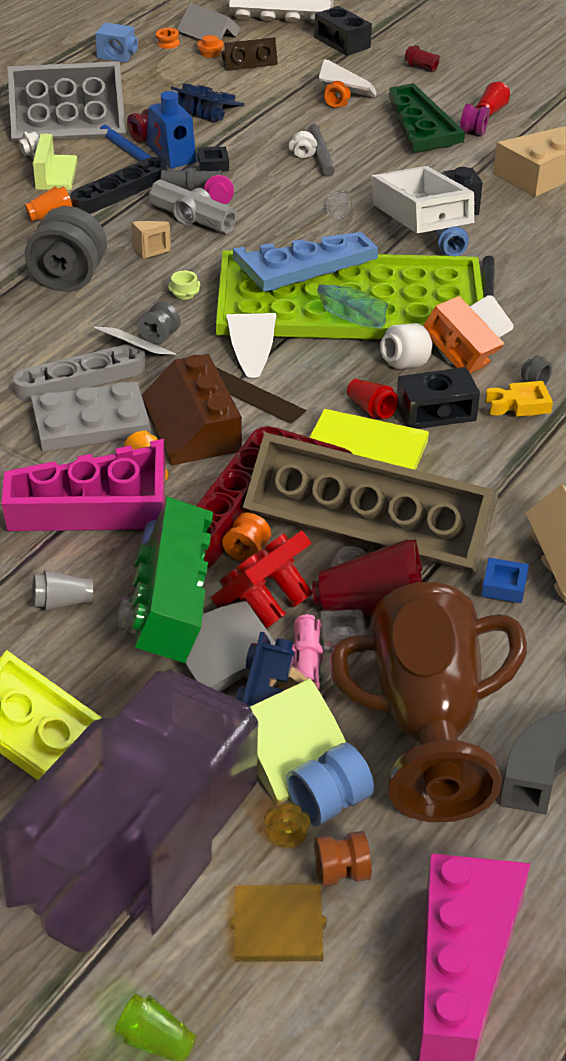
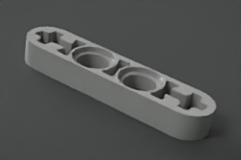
M127 344L24 368L13 376L15 395L23 401H31V396L42 395L47 392L78 390L83 387H93L137 376L143 373L146 368L145 351L139 346ZM94 367H102V369H96V370H95V369H91V368H94ZM61 375H70L69 377H63V378L58 377V376H61Z

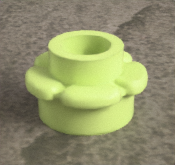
M178 271L171 276L168 289L177 298L187 300L194 297L200 291V282L197 280V275L194 272Z

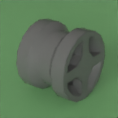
M157 302L150 308L149 312L144 313L139 318L138 329L148 342L161 344L168 338L169 334L174 333L181 324L180 316L169 303Z

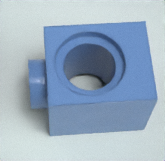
M104 23L95 33L97 58L128 62L137 51L138 39L135 37L134 26Z

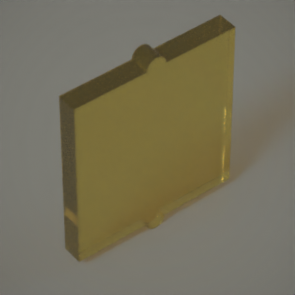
M321 885L235 886V916L230 918V928L235 930V962L323 961V929L327 927V918L322 916Z

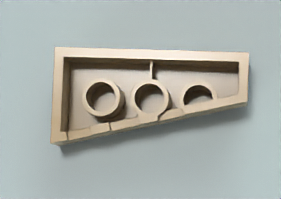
M566 126L497 142L493 174L534 197L565 184Z

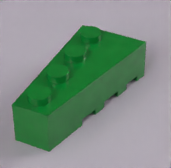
M167 496L147 545L140 543L133 561V567H137L132 582V586L136 587L131 603V607H134L135 611L130 628L136 630L135 648L186 663L202 626L205 589L202 587L208 567V562L204 561L205 550L207 551L210 546L211 534L206 533L212 523V511Z

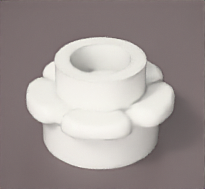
M307 131L297 132L289 142V150L293 151L294 156L307 158L316 153L315 147L317 142L314 136Z
M23 132L22 139L19 140V146L24 157L31 156L33 160L39 141L36 132L29 134Z

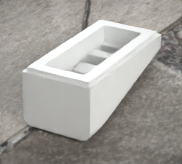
M324 59L319 80L325 88L328 84H333L334 81H341L345 84V87L350 89L352 94L376 97L377 91L369 81Z

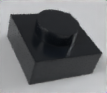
M226 146L197 148L200 171H229V157Z

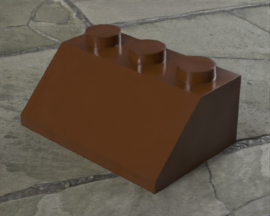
M209 354L191 355L187 358L174 360L141 395L146 412L158 438L164 439V451L171 466L236 453L242 447V416Z

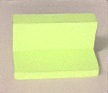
M40 134L33 161L35 188L50 190L55 186L57 188L64 186L66 190H71L77 166V156L54 155L52 134Z

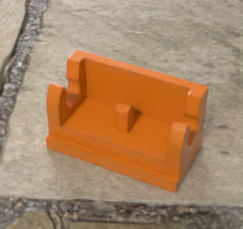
M460 296L436 305L423 325L429 332L432 342L457 368L467 367L470 374L488 365L491 362L488 356L501 350L505 344Z

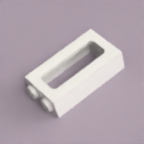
M428 166L372 175L373 205L416 233L474 223V192Z

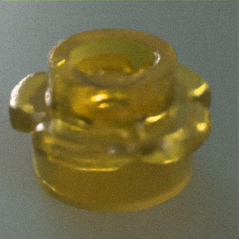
M293 803L279 805L266 813L264 817V824L267 825L265 833L271 842L278 847H296L307 836V830L310 827V817L308 813L302 812L299 805Z

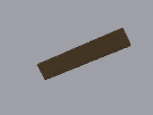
M217 368L231 395L278 418L293 423L307 411Z

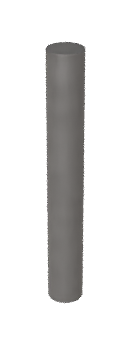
M312 124L309 126L308 131L317 142L315 148L325 176H332L335 173V169L320 128L317 124Z

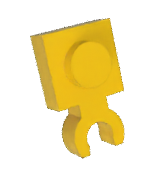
M543 381L511 383L508 385V390L501 388L486 389L485 403H491L490 415H503L511 410H514L516 417L551 414L553 401Z

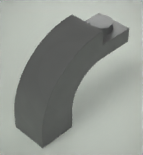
M566 710L549 714L537 720L517 738L512 746L507 762L501 807L547 815L553 781L560 773L566 770Z

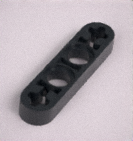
M150 157L79 187L71 193L72 206L92 214L151 188L153 183L161 179L162 170H168L167 161L158 157Z

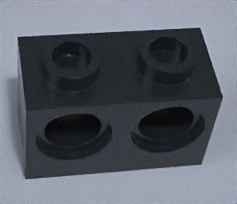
M340 6L315 13V39L346 56L371 47L372 23Z

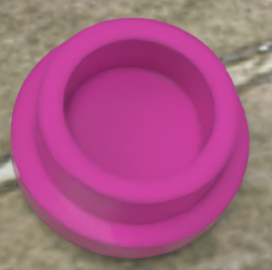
M214 175L205 183L204 190L208 192L212 200L227 204L234 196L233 183L226 176Z

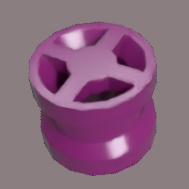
M466 104L462 112L460 128L465 133L475 131L477 135L484 136L489 121L490 109L488 107L478 109L473 104Z

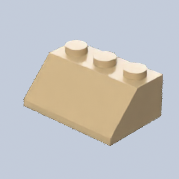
M561 484L529 509L526 515L532 526L529 533L544 552L541 559L546 568L554 574L557 581L554 583V588L558 595L566 602V487Z

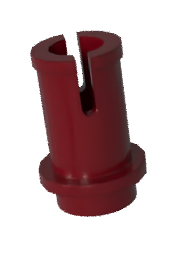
M418 45L407 48L404 60L408 62L409 66L417 65L434 72L439 65L440 56L421 50Z

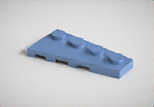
M362 232L321 237V243L305 241V239L294 240L291 247L275 248L273 243L260 245L259 251L246 252L244 247L233 248V260L263 292L276 290L285 285L303 282L309 278L334 273L336 270L378 259V247Z

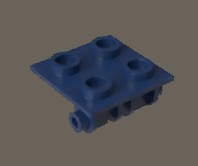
M183 83L182 88L171 86L172 90L178 91L179 105L191 115H197L200 118L212 120L213 122L223 120L225 116V111L222 109L223 104L240 106L245 104L236 101V95L221 91L220 93L212 91L213 88L203 85L195 86Z

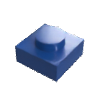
M488 558L481 596L522 604L529 564Z

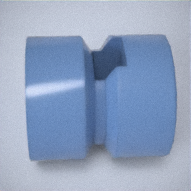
M340 743L320 756L318 762L316 760H309L290 770L286 775V786L292 803L303 819L312 826L323 824L339 815L342 807L355 806L371 797L374 793L373 777L368 764L357 749L349 743Z

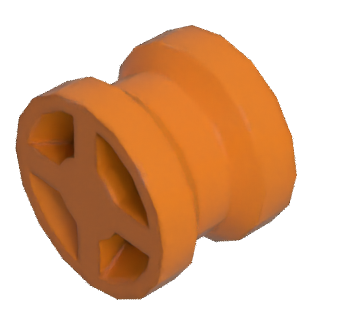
M242 513L234 521L233 528L224 535L222 543L226 553L231 558L243 563L252 555L262 550V547L268 543L271 537V528L262 517L253 513Z

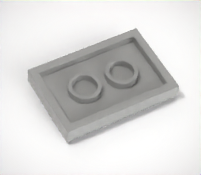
M137 381L129 383L119 382L114 385L100 387H83L78 390L47 392L42 395L31 396L42 451L125 440L138 431H147L151 434L150 421Z

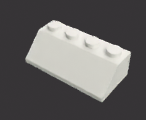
M230 0L229 7L231 16H235L240 20H248L250 17H255L263 21L285 19L287 22L297 23L300 20H307L315 24V13L333 8L334 1Z

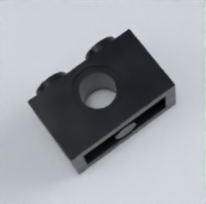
M467 367L398 376L397 408L406 427L422 429L477 421L480 391Z

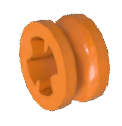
M162 28L156 32L157 45L165 49L178 47L180 44L178 30L175 28Z

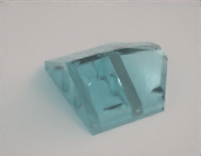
M319 285L317 292L326 311L366 327L381 328L385 325L388 303L352 286Z

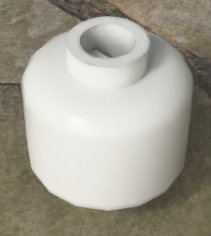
M418 323L393 325L382 338L380 350L382 357L391 367L395 369L416 368L426 364L430 358L432 340L425 327Z

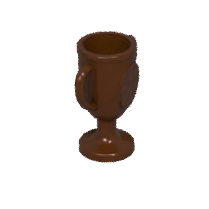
M415 582L396 588L381 598L371 614V635H356L341 640L333 648L330 657V669L333 682L352 702L372 710L391 713L400 729L420 742L419 746L399 756L389 770L388 797L395 809L410 818L421 821L454 822L473 817L487 809L500 795L502 776L493 755L478 745L459 741L458 737L465 732L473 721L479 700L498 691L514 678L527 655V641L525 631L517 620L508 615L500 614L477 619V612L467 595L456 587L439 582ZM491 631H503L508 637L509 654L501 668L492 676L481 681V654L478 635ZM366 650L375 651L378 677L383 695L370 693L362 689L351 679L347 663L350 654Z

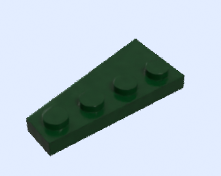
M414 83L389 88L390 102L413 153L439 147L449 148L454 144L464 143L465 132Z

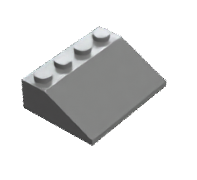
M120 61L7 66L12 142L21 140L23 132L28 134L36 132L39 138L40 134H52L53 140L105 137L108 129H100L102 125H108L120 135L126 136Z

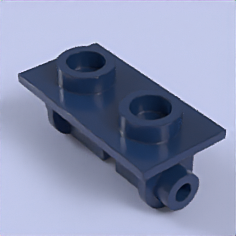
M260 631L257 644L251 643L247 653L246 669H250L247 685H241L238 689L235 700L236 712H240L285 691L270 687L271 679L285 683L288 682L295 657V652L292 650L293 642L277 638L275 645H271L265 632Z

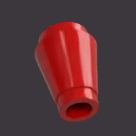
M499 81L488 84L476 108L488 107L490 109L489 117L509 103L510 90L508 86Z
M353 379L347 387V396L374 419H387L394 414L398 407V396L394 393L393 388L388 385Z

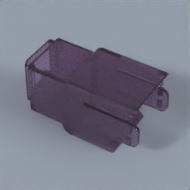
M166 670L165 672H155L114 718H101L92 722L0 821V863L6 907L11 908L38 903L34 908V912L41 916L72 878L82 875L48 915L45 921V928L47 934L56 941L77 952H87L97 945L149 880V886L131 907L129 915L136 918L145 907L152 935L156 934L212 860L213 839L256 786L259 723L251 708L237 699L176 671Z

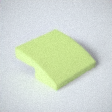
M311 678L234 714L232 725L255 759L253 765L255 773L276 805L290 799L286 786V775L290 770L309 760H316L318 762V758L327 750L340 743H346L334 716Z

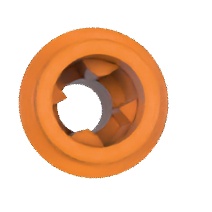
M55 186L29 203H26L25 209L32 222L41 220L51 209L73 206L64 186L60 188Z

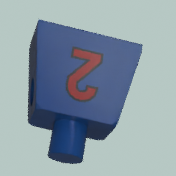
M165 91L161 93V103L150 105L148 108L147 145L159 158L167 161V166L170 169L196 163V150L191 115L179 105L178 93Z

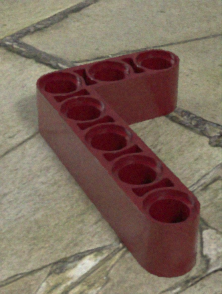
M264 426L253 431L196 505L213 512L212 523L206 533L211 534L210 546L207 551L205 550L204 561L208 562L207 568L213 566L225 551L222 540L227 531L233 528L232 526L236 518L242 513H251L244 509L243 505L264 432L350 454L353 453L343 447L276 427Z

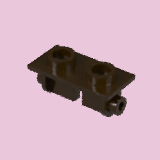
M276 37L224 43L225 51H222V60L226 62L227 70L278 64Z

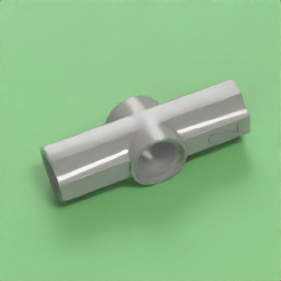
M160 179L153 183V188L149 193V203L173 213L179 223L185 226L198 223L227 235L233 231L237 221L236 210H233L228 205L212 200L208 192L202 188L189 191Z

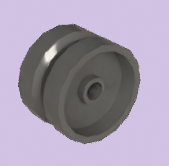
M62 206L51 209L43 216L37 229L28 240L25 248L26 264L38 281L53 290L63 292L80 290L90 282L96 268L103 259L107 249L106 234L101 224L91 214L79 208Z

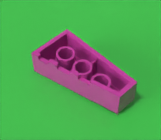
M164 439L150 441L149 447L132 450L131 445L116 448L115 454L93 458L92 454L77 456V460L72 463L58 465L53 461L5 471L1 505L7 531L144 530L148 522L158 519L165 502L166 466Z
M431 854L426 887L419 1061L476 1060L503 964L514 933L517 917L524 899L531 863Z

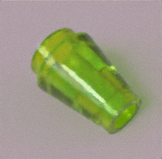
M137 993L128 1001L114 1029L115 1033L124 1037L123 1044L171 1061H186L198 1035L189 1031L188 1027L151 995L145 999Z

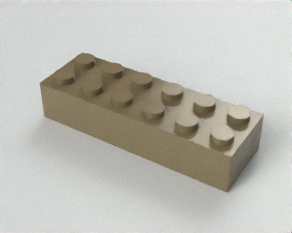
M264 432L243 508L261 517L378 548H384L406 539H416L420 559L477 574L498 496L494 489Z

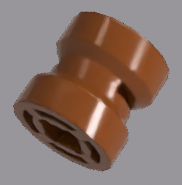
M364 831L350 832L343 840H335L330 835L315 837V863L322 887L337 885L340 879L350 877L355 882L371 879V856Z

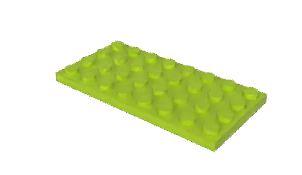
M223 250L216 335L230 336L227 314L276 313L273 337H295L298 339L316 337L333 340L340 338L382 339L386 331L393 325L418 323L423 326L436 305L458 296L469 307L483 299L478 257L378 254V259L364 262L361 265L350 266L336 270L334 273L319 275L303 282H295L279 287L276 290L263 292L233 260V251Z

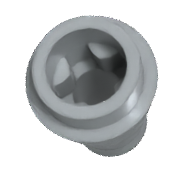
M44 570L43 574L33 575V607H43L44 611L93 602L94 587L92 578H80Z

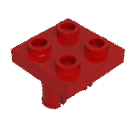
M303 530L290 539L283 533L258 553L252 555L221 578L218 582L223 588L210 598L218 608L227 606L236 598H239L240 601L244 599L264 627L268 628L278 621L279 618L283 617L286 612L282 610L264 584L267 582L265 577L274 580L293 608L313 594L312 589H310L293 564L295 561L293 557L311 545V541Z

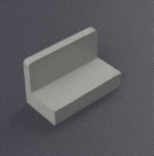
M193 3L189 4L177 28L181 34L197 40L203 39L206 35H215L221 40L224 33L237 37L241 29L230 17Z

